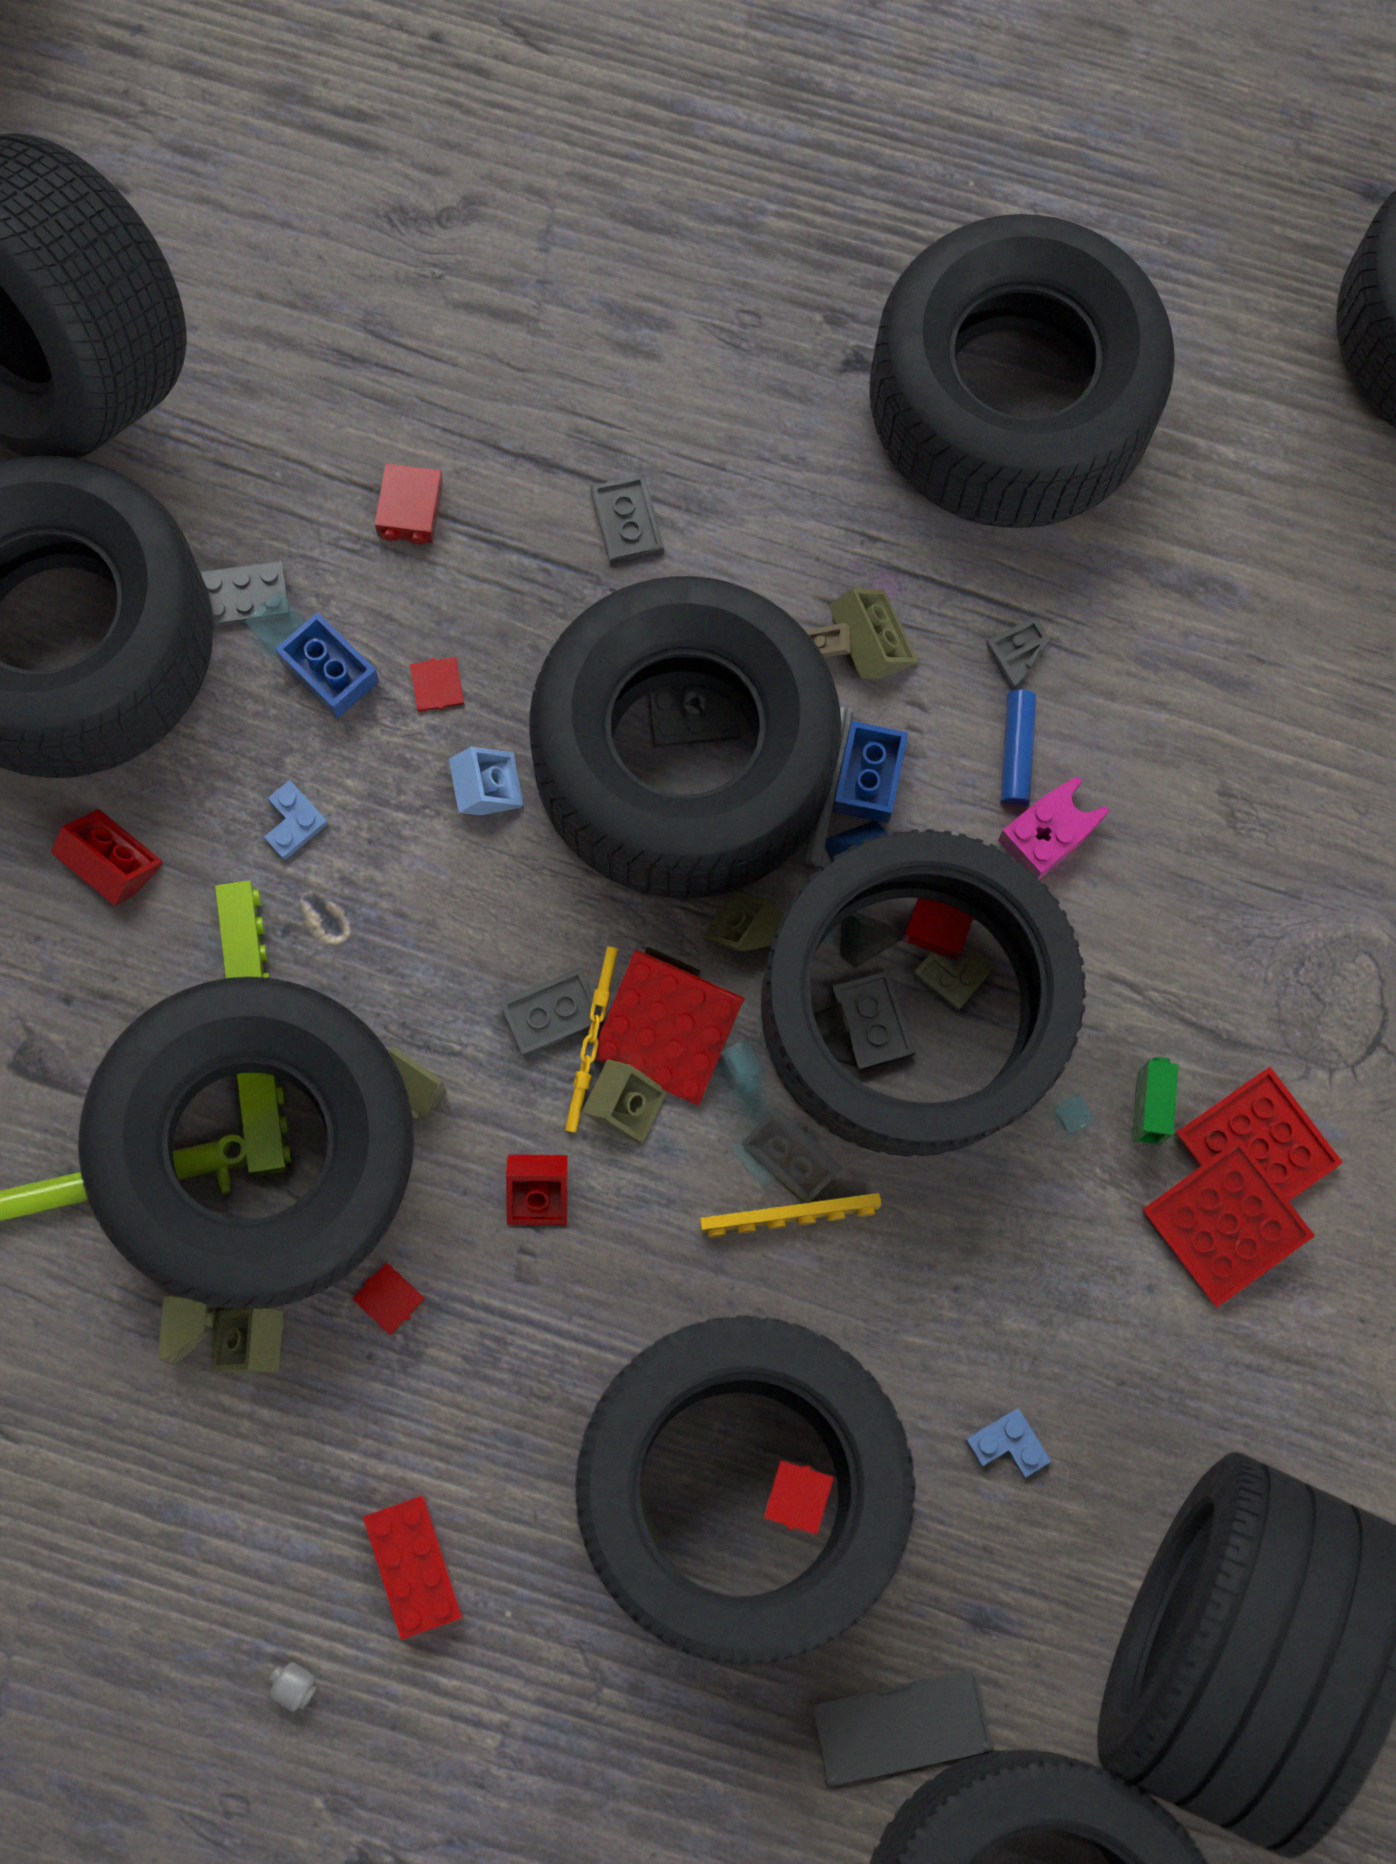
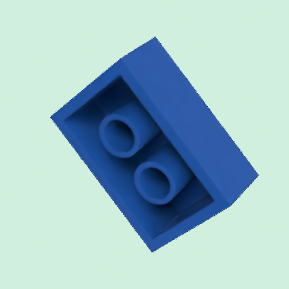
M318 612L275 648L280 663L337 719L379 683L376 669Z
M855 721L851 722L832 812L889 824L908 732Z

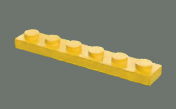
M880 1193L703 1217L700 1218L701 1234L708 1233L709 1238L725 1236L728 1230L738 1229L740 1234L756 1231V1226L768 1225V1229H779L786 1227L785 1222L797 1221L798 1225H808L815 1223V1218L827 1217L828 1221L845 1219V1214L857 1213V1217L871 1216L875 1214V1210L881 1207Z

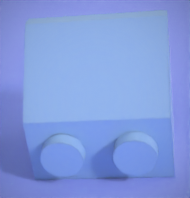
M469 747L449 759L459 813L485 815L524 806L513 752Z

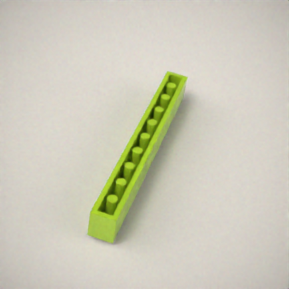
M251 880L215 885L226 978H271L270 973H265L263 962H268V951L266 944L261 945L260 934H265L263 917H258L257 906H262L260 890L254 888ZM263 1073L237 1074L244 1139L247 1145L248 1173L252 1177L289 1172L288 1163H293L291 1146H285L284 1134H289V1124L287 1116H282L281 1105L286 1104L284 1088L278 1087L277 1077Z

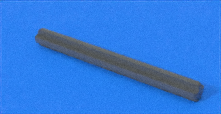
M846 706L840 707L841 741L830 792L821 816L810 833L804 863L811 868H819L822 864L853 715L852 709Z

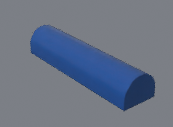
M1014 690L1007 695L1000 803L1026 806L1030 804L1036 694L1028 690Z

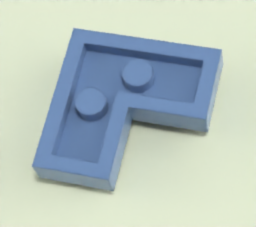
M290 780L268 797V801L285 820L264 836V839L285 861L328 825V822Z
M1019 1408L966 1439L981 1467L1007 1451L1023 1478L1051 1462Z

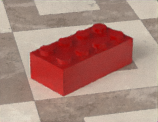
M421 1495L363 1516L400 1639L404 1640L464 1618L426 1496Z

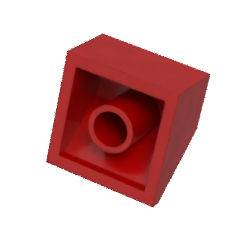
M508 1155L506 1167L507 1225H567L568 1155Z

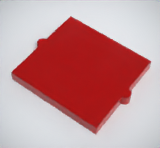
M456 656L437 660L431 658L430 661L410 664L418 712L433 709L442 711L445 707L464 704Z
M387 1262L372 1278L366 1279L367 1284L352 1298L390 1336L405 1320L411 1319V1314L425 1300V1297Z
M780 1461L764 1518L787 1525L789 1530L797 1528L817 1535L833 1477L810 1470L808 1465L803 1468Z

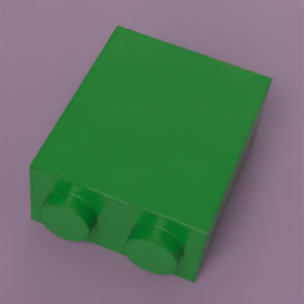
M1154 1057L1152 1060H1148L1137 1072L1131 1139L1133 1142L1162 1145L1173 1135L1179 1064L1170 1063L1168 1058Z

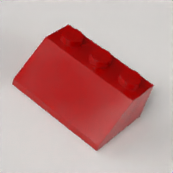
M100 809L62 826L51 850V853L64 865L68 866L115 906L133 897L163 864L160 858Z

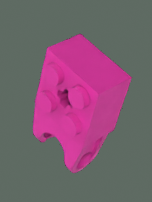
M1080 777L1069 780L1043 796L1004 828L1000 834L998 841L1013 855L1012 857L1017 862H1023L1025 868L1031 873L1037 874L1039 876L1037 878L1038 881L1073 853L1110 811L1106 806H1103L1092 812H1082L1074 806L1072 795L1083 782ZM1037 836H1041V837H1043L1044 839H1041V840L1039 841L1036 837H1037Z

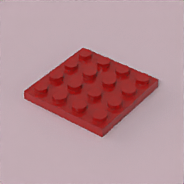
M636 949L598 1038L599 1042L595 1059L605 1064L607 1059L629 1064L662 1086V1090L699 1106L745 998Z
M1270 1066L1174 1133L1198 1167H1201L1240 1138L1288 1201L1295 1198L1343 1163Z
M1240 1138L1142 1209L1216 1307L1222 1305L1315 1237V1234Z

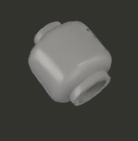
M295 1662L287 1664L284 1669L278 1666L268 1680V1683L272 1685L269 1693L270 1698L290 1712H294L298 1708L304 1710L317 1690V1687L314 1686L315 1676Z

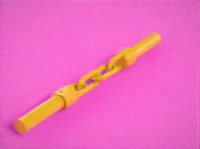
M610 946L606 948L598 987L595 989L590 1010L591 1025L588 1036L584 1038L580 1053L582 1064L580 1071L575 1073L573 1083L575 1087L565 1126L566 1131L577 1132L585 1092L589 1088L592 1076L589 1074L590 1064L595 1060L599 1042L597 1039L600 1022L605 1018L611 994L609 988L618 948ZM596 1006L602 1007L600 1016L594 1015ZM588 1042L594 1043L591 1058L589 1055L585 1056Z

